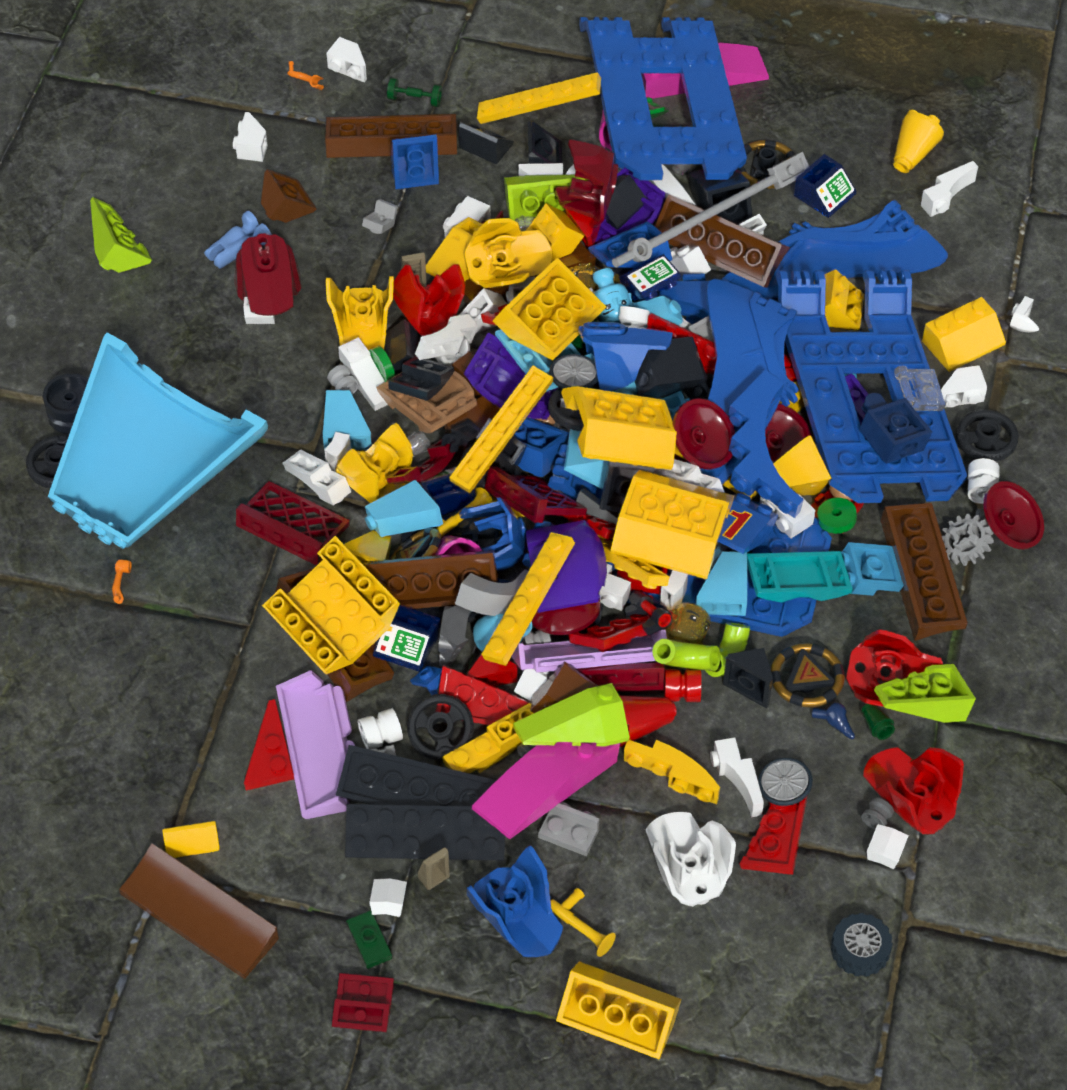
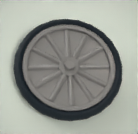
M564 355L556 359L550 366L549 374L553 377V382L562 389L575 386L591 388L598 381L595 362L583 355Z
M779 758L769 762L763 767L758 776V784L762 796L770 803L779 806L794 805L802 801L810 793L813 783L812 773L803 762L793 758Z

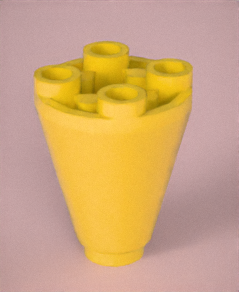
M915 110L908 111L907 115L903 118L893 164L895 169L902 173H908L942 140L944 131L939 125L940 120L936 116H926Z

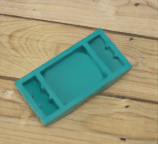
M841 551L747 554V565L757 597L782 603L799 597H809L818 601H825L852 593V585Z

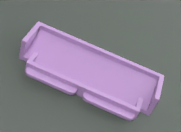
M660 630L651 635L632 638L630 643L615 645L612 650L600 652L597 648L573 644L570 641L523 645L522 643L517 645L512 658L521 670L534 669L536 673L556 671L564 661L575 669L656 661L652 653L653 646L660 639H667L666 630Z
M310 670L276 686L301 813L305 819L347 811V804H350L349 800L336 797V792L348 746H355L352 741L347 740V736L351 733L352 728L343 689L340 686L334 687L331 684L324 686L323 680Z

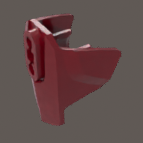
M569 140L568 146L576 170L575 177L588 179L589 181L572 178L571 186L556 187L555 195L560 206L593 218L591 228L595 229L604 221L611 197L614 193L619 164L614 163V153L607 151L602 146Z
M261 233L256 237H249L245 240L236 256L234 280L237 296L243 302L244 297H247L250 312L257 315L274 316L290 310L294 307L293 295H298L301 290L300 270L292 248L285 243L283 238L276 234L268 235ZM260 243H267L265 244L266 249H262V245H260Z

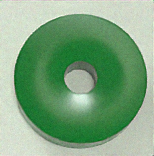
M380 346L370 349V356L384 381L386 382L395 376L393 365L385 350Z
M844 498L828 499L819 506L817 511L820 527L829 533L839 534L847 532L854 527L857 521L855 505Z

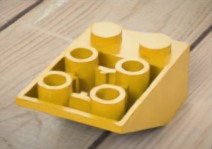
M468 217L454 226L426 264V273L434 277L436 275L440 276L453 264H459L464 282L468 280L469 275L464 252L471 241L473 233L482 223ZM472 261V264L475 268H479L481 262Z

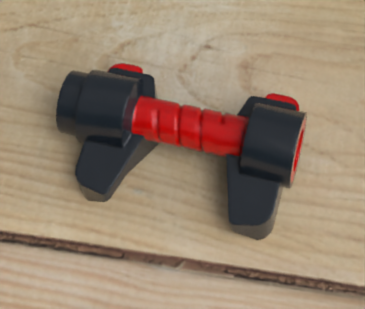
M634 591L630 595L629 601L631 605L625 608L626 617L632 615H651L642 625L647 635L654 634L672 624L673 612L664 608H656L651 595H646L640 591Z

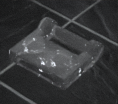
M898 366L894 369L895 378L899 380L904 398L909 401L916 411H943L945 402L934 369H908L906 366ZM909 380L912 381L916 397L913 396Z

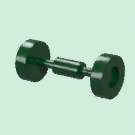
M390 78L387 89L388 99L395 100L397 93L402 92L406 93L407 96L431 97V106L439 107L442 98L441 85H434L432 93L423 92V89L412 87L407 89L398 88V79Z

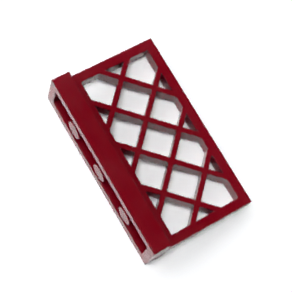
M489 467L485 490L497 498L501 497L510 507L534 523H543L545 515L586 516V507L559 490L551 489L548 483L537 476L509 475L499 467Z
M270 481L246 505L241 503L236 508L237 527L316 566L323 560L317 553L334 536L338 538L350 524V520ZM272 491L278 494L279 497L266 499L265 495ZM294 502L299 507L286 509L285 503ZM281 504L282 509L269 510L268 505ZM254 507H265L264 512L253 509ZM315 512L319 514V517L307 519L305 513ZM301 514L303 519L290 521L288 515ZM285 516L286 521L279 522L272 517ZM335 522L339 526L327 529L326 523ZM322 524L323 529L310 531L309 525ZM305 526L306 531L299 532L292 527ZM325 536L326 540L321 543L313 539V537Z
M657 661L576 669L598 686L612 683L616 691L664 690V664Z

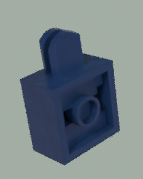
M870 393L866 396L861 407L866 415L859 430L886 464L924 451L931 437L932 430L906 398L887 403L879 393Z

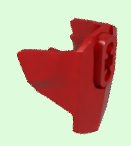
M453 264L440 276L436 275L432 283L425 287L421 285L419 275L414 277L410 265H405L393 281L394 301L421 336L430 335L445 328L450 317L456 316L465 292V282L459 264Z
M877 630L867 635L863 642L851 652L846 679L857 699L867 704L883 706L874 691L876 686L896 678L901 680L908 678L912 672H924L925 668L931 665L944 664L941 658L921 653L905 636L885 630ZM862 663L866 669L863 672H857L855 665ZM882 668L889 670L888 677L881 675L880 670Z
M896 747L883 750L872 756L864 768L863 777L882 799L887 801L894 811L911 827L922 834H935L955 817L957 800L962 788L964 763L959 757L941 748L929 747L923 754L913 760L900 748Z

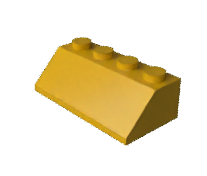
M579 961L570 972L556 1021L660 1059L674 1026L682 999Z

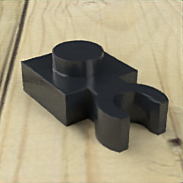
M467 420L452 428L451 434H445L442 437L441 445L451 444V453L457 452L461 445L468 448L469 445L478 440L476 437L481 429L470 420Z

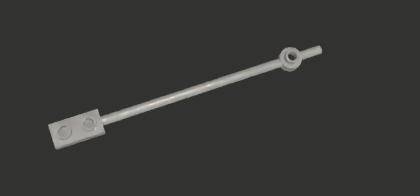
M797 153L767 169L769 177L650 240L645 238L632 240L629 243L628 251L612 260L613 266L617 268L630 260L635 262L646 261L651 257L652 249L773 184L777 190L811 173L804 153Z

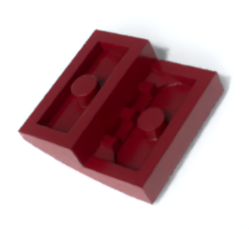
M339 973L332 1027L387 1033L394 978Z

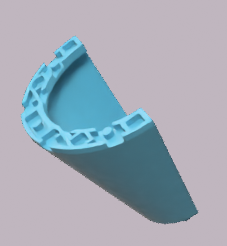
M106 333L99 348L48 497L54 502L52 507L61 514L67 513L74 521L79 523L78 527L88 534L93 531L99 535L98 539L105 544L110 545L113 542L118 547L124 549L125 547H130L262 438L268 429V424L266 420L248 410H245L241 419L233 418L231 420L221 413L200 404L178 389L163 382L164 380L148 366L137 364L139 359L127 343Z

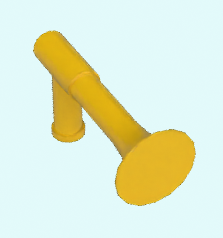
M478 487L475 491V499L466 507H477L493 503V499L485 489ZM461 510L446 521L442 519L443 524L435 528L440 532L441 537L464 520L459 516Z
M576 888L562 904L552 899L551 909L553 914L588 937L598 949L597 956L601 957L609 951L615 941V933L601 934L569 911L585 896L579 888Z

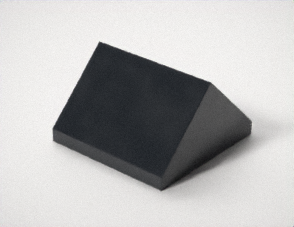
M530 120L528 122V164L562 163V141Z
M460 122V149L496 165L514 143L513 140L478 125Z
M630 175L617 176L614 193L604 218L608 224L617 230L643 207L641 199L643 197L646 198Z
M405 319L386 332L384 350L391 360L394 373H401L402 364L416 356L415 352L422 337L412 324Z
M608 461L599 509L621 512L633 476L639 470L654 474L655 468Z
M760 648L728 654L725 663L723 685L767 709L770 703L773 676L765 649Z

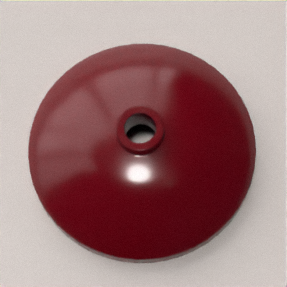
M692 399L679 407L673 419V427L677 431L676 446L683 457L701 469L712 470L725 465L733 456L729 451L731 438L735 434L733 424L730 422L728 415L717 404L706 399Z
M782 404L778 405L773 418L765 430L766 445L773 463L805 437L811 435L805 420L795 410Z
M1008 481L998 482L987 490L983 501L984 515L988 526H990L995 536L1008 546L1020 550L1030 549L1038 544L1044 534V519L1037 502L1023 487Z
M600 599L596 603L540 613L537 610L532 619V625L542 632L553 635H567L579 632L591 625L598 617L601 609Z

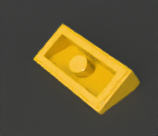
M215 821L163 829L166 853L173 858L215 852L220 849Z

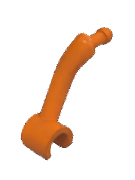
M289 61V71L287 72L289 76L310 82V85L318 90L324 88L323 85L318 84L320 80H323V77L318 75L310 76L294 71V62Z
M118 560L115 564L116 575L112 592L113 599L118 604H121L124 600L120 585L122 574L131 572L132 563L129 560Z

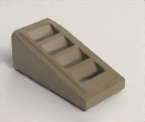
M424 252L402 256L401 270L405 265H410L414 277L419 275L421 285L427 286Z
M443 848L422 862L418 871V878L427 890L432 889L449 878L448 850Z

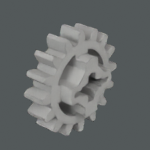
M966 514L965 519L957 516V522H948L950 525L949 529H942L945 536H942L948 559H952L956 565L961 561L966 566L970 560L973 564H976V558L984 559L983 552H990L991 548L988 544L994 543L991 536L993 532L990 526H988L985 519L981 520L979 515H976L973 519L970 514Z

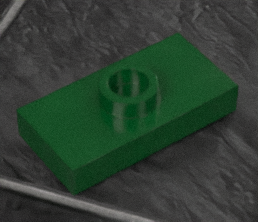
M371 910L346 920L349 931L367 969L392 959V954Z

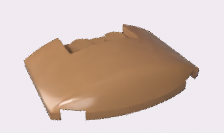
M454 371L445 386L428 401L389 390V380L376 387L378 393L392 409L396 408L418 425L419 431L424 433L434 432L477 406L473 388L456 371Z

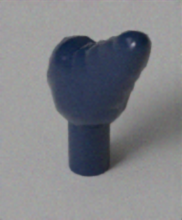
M833 703L828 709L813 708L812 718L827 720L830 726L852 740L855 738V734L846 717V708L842 704Z

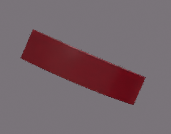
M442 439L438 440L427 448L430 455L428 460L419 466L398 469L386 478L387 483L404 484L414 480L419 482L434 477L453 458L455 452H450L451 444L442 446Z

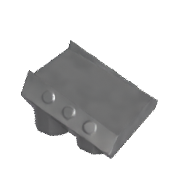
M458 605L454 607L445 606L439 638V665L441 669L443 665L451 666L468 641L465 638L468 617L472 611Z

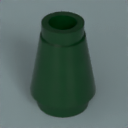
M866 704L862 708L861 712L873 737L885 740L894 733V721L876 705Z

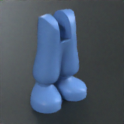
M246 211L243 213V226L241 228L239 226L231 228L204 252L205 256L210 261H214V265L219 269L236 260L237 253L240 251L242 244L249 237H256L261 233L272 235L266 225L258 223L252 212Z

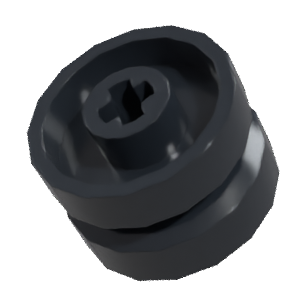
M67 373L55 377L45 386L42 398L49 424L56 431L70 434L88 383L86 377Z

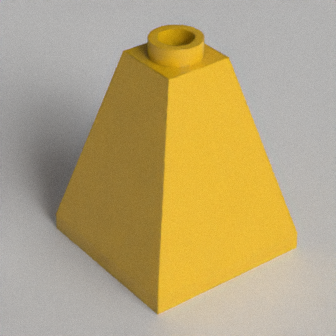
M811 435L805 437L773 463L778 474L787 485L801 496L819 494L831 479Z
M373 530L344 545L361 563L389 560L391 536L380 537Z

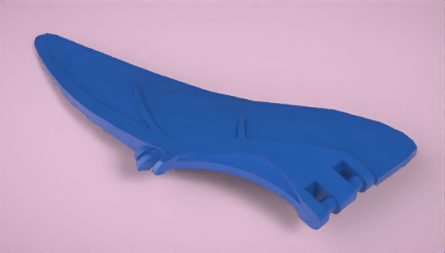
M893 200L879 214L858 224L846 227L818 228L811 226L806 221L802 223L804 226L802 227L794 223L792 225L793 229L789 231L791 235L778 241L789 246L790 249L777 267L768 288L762 287L732 272H729L721 280L762 294L761 297L769 300L770 298H778V282L776 279L778 270H785L787 272L788 284H793L791 280L793 270H799L800 274L802 270H807L810 276V284H814L813 272L815 270H823L824 274L836 269L846 278L863 277L865 270H872L875 277H877L880 270H885L886 273L888 270H894L896 276H899L901 270H909L910 274L938 267L947 260L948 253L926 230H923L920 225L914 223V219L907 211L901 209V205L896 200ZM691 317L686 318V321L692 325L700 321Z
M718 279L710 280L706 288V298L715 345L716 364L708 400L717 404L728 415L730 405L766 369L784 382L781 397L772 407L766 419V430L780 401L785 407L790 405L789 400L792 403L798 401L795 393L799 389L794 382L787 378L784 364L786 334L798 311L792 308L789 310L782 307L783 304L771 298L767 300L761 297L762 294L730 282ZM733 425L736 433L740 429V427L738 428ZM732 456L725 465L717 469L707 470L700 468L701 474L720 479L723 485L732 476L734 468L742 460Z

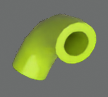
M731 622L725 624L723 638L719 645L721 654L720 665L716 671L705 670L708 675L712 677L723 676L728 654L745 651L750 626Z
M660 639L655 643L652 650L654 659L664 665L716 671L720 665L721 654L719 647L715 645Z

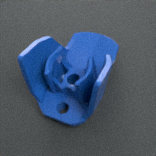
M586 322L579 326L578 331L582 341L585 342L586 355L592 353L594 356L600 390L611 392L633 383L636 380L647 351L649 349L666 350L671 344L673 334L664 330L627 326L614 322Z
M501 497L497 498V502L477 507H465L459 513L461 519L488 517L474 522L479 532L490 528L502 530L503 536L495 545L482 548L483 551L494 550L497 574L515 566L526 554L525 542H527V527L523 518H518L508 503Z
M532 846L525 848L512 867L497 868L477 881L474 887L471 885L467 887V896L474 907L485 916L492 926L523 957L550 955L555 949L562 935L563 926L551 909L547 870Z

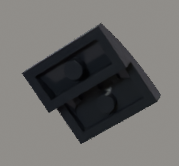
M415 356L402 364L401 374L389 380V390L428 401L445 386L454 373V367L428 359L419 360Z

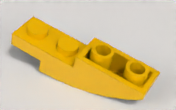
M531 703L487 726L486 733L444 755L443 762L448 769L469 774L477 770L481 773L516 750L522 742L513 724L534 714L530 711Z
M631 740L627 741L624 748V761L628 762L631 766L642 767L658 776L669 777L668 787L678 793H687L703 802L717 804L720 786L692 758L656 740L653 748Z

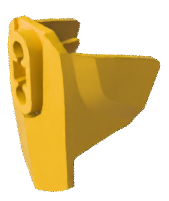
M510 218L487 220L473 233L471 241L465 249L464 257L469 278L484 288H495L521 283L530 276L540 274L551 264L552 250L546 237L539 230L521 231L518 222ZM472 261L481 262L479 268H475Z
M389 276L385 291L376 288V285H372V288L350 289V286H346L345 291L342 292L331 278H326L327 302L332 309L340 346L359 337L368 350L376 346L384 349L388 310L393 301V276Z
M394 423L367 451L350 449L343 458L338 460L336 472L346 478L348 485L372 503L408 484L387 483L386 478L400 468L411 467L413 458L411 443L399 424Z

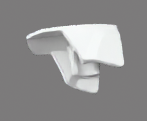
M687 812L668 813L653 820L646 828V833L661 876L672 895L680 903L692 907L697 904H706L710 899L719 897L726 885L727 879L732 873L736 842L726 828L713 820L700 828L692 814ZM698 886L701 891L705 892L704 894L697 893Z

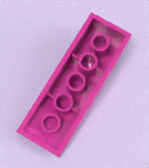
M718 43L729 86L769 79L758 47ZM641 73L646 97L653 99L685 93L681 73Z
M557 742L555 745H536L510 767L472 805V810L507 838L511 839L615 764L618 758L620 743L609 746H596V743L581 742V746H572V742Z

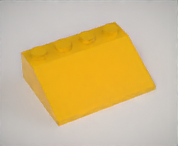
M556 258L496 316L493 322L510 339L553 361L579 335V326L586 322H592L606 306Z

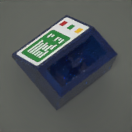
M823 154L796 178L794 196L829 218L855 196L857 191L843 166Z
M661 254L618 277L628 293H631L632 301L639 300L640 302L656 297L658 295L656 291H666L676 286V280L682 278V275L668 258Z
M457 466L443 470L430 479L418 482L439 506L441 515L463 509L475 499V488L469 493L450 481L449 477Z
M399 605L390 628L377 640L373 657L420 672L437 641L440 618Z

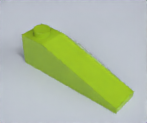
M525 175L504 178L509 218L518 222L519 227L530 226L546 203L564 211L565 208L560 206L555 195L556 187L571 186L572 178L584 181L589 180L575 177V175Z
M92 197L90 203L94 249L99 265L106 270L112 269L120 273L150 264L152 259L146 247L142 243L137 244L133 239L135 234L122 225L124 221L114 208Z
M954 664L931 665L926 667L924 672H912L908 678L902 680L896 678L880 684L874 689L883 706L887 709L944 723L966 721L976 700Z
M612 683L588 688L513 724L523 745H555L557 742H572V746H581V742L596 743V746H609L629 741L630 738L623 702Z

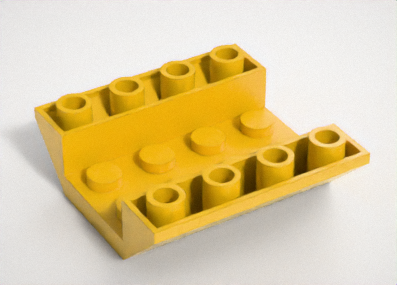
M579 386L562 390L561 393L566 408L579 410L584 424L577 439L582 457L672 470L677 431L673 427V421L665 400Z
M639 470L632 478L619 514L610 553L707 579L714 560L715 548L725 518H728L734 495Z
M336 536L317 553L323 560L288 594L280 588L262 605L325 674L353 664L390 628L400 605L390 592Z

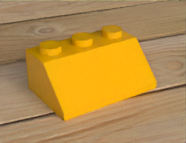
M982 297L926 323L922 342L948 372L990 353L1006 343L996 312Z

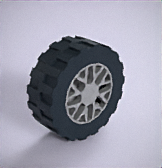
M864 913L851 914L847 918L844 917L840 924L836 925L831 941V951L833 952V959L836 960L839 968L845 970L844 972L858 977L859 975L867 977L870 974L878 973L881 968L883 969L886 966L893 945L891 943L892 935L889 933L887 925L885 926L879 918L877 919L873 915H865Z

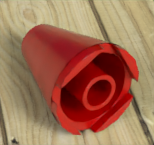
M620 696L623 702L629 740L635 741L672 723L677 714L676 706L669 698ZM627 741L620 743V747L625 746Z

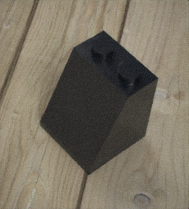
M703 169L689 173L691 194L697 206L706 210L750 187L749 180L737 169L728 180H706ZM751 196L717 215L737 224L752 218Z
M693 337L672 339L670 346L666 350L649 349L635 380L639 396L662 399L678 391H681L683 394L708 380Z

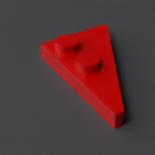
M275 699L268 702L244 780L246 791L294 780V773Z

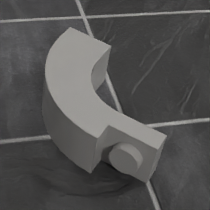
M524 569L514 581L509 583L491 582L470 573L461 583L455 604L484 615L496 616L498 614H505L529 571Z

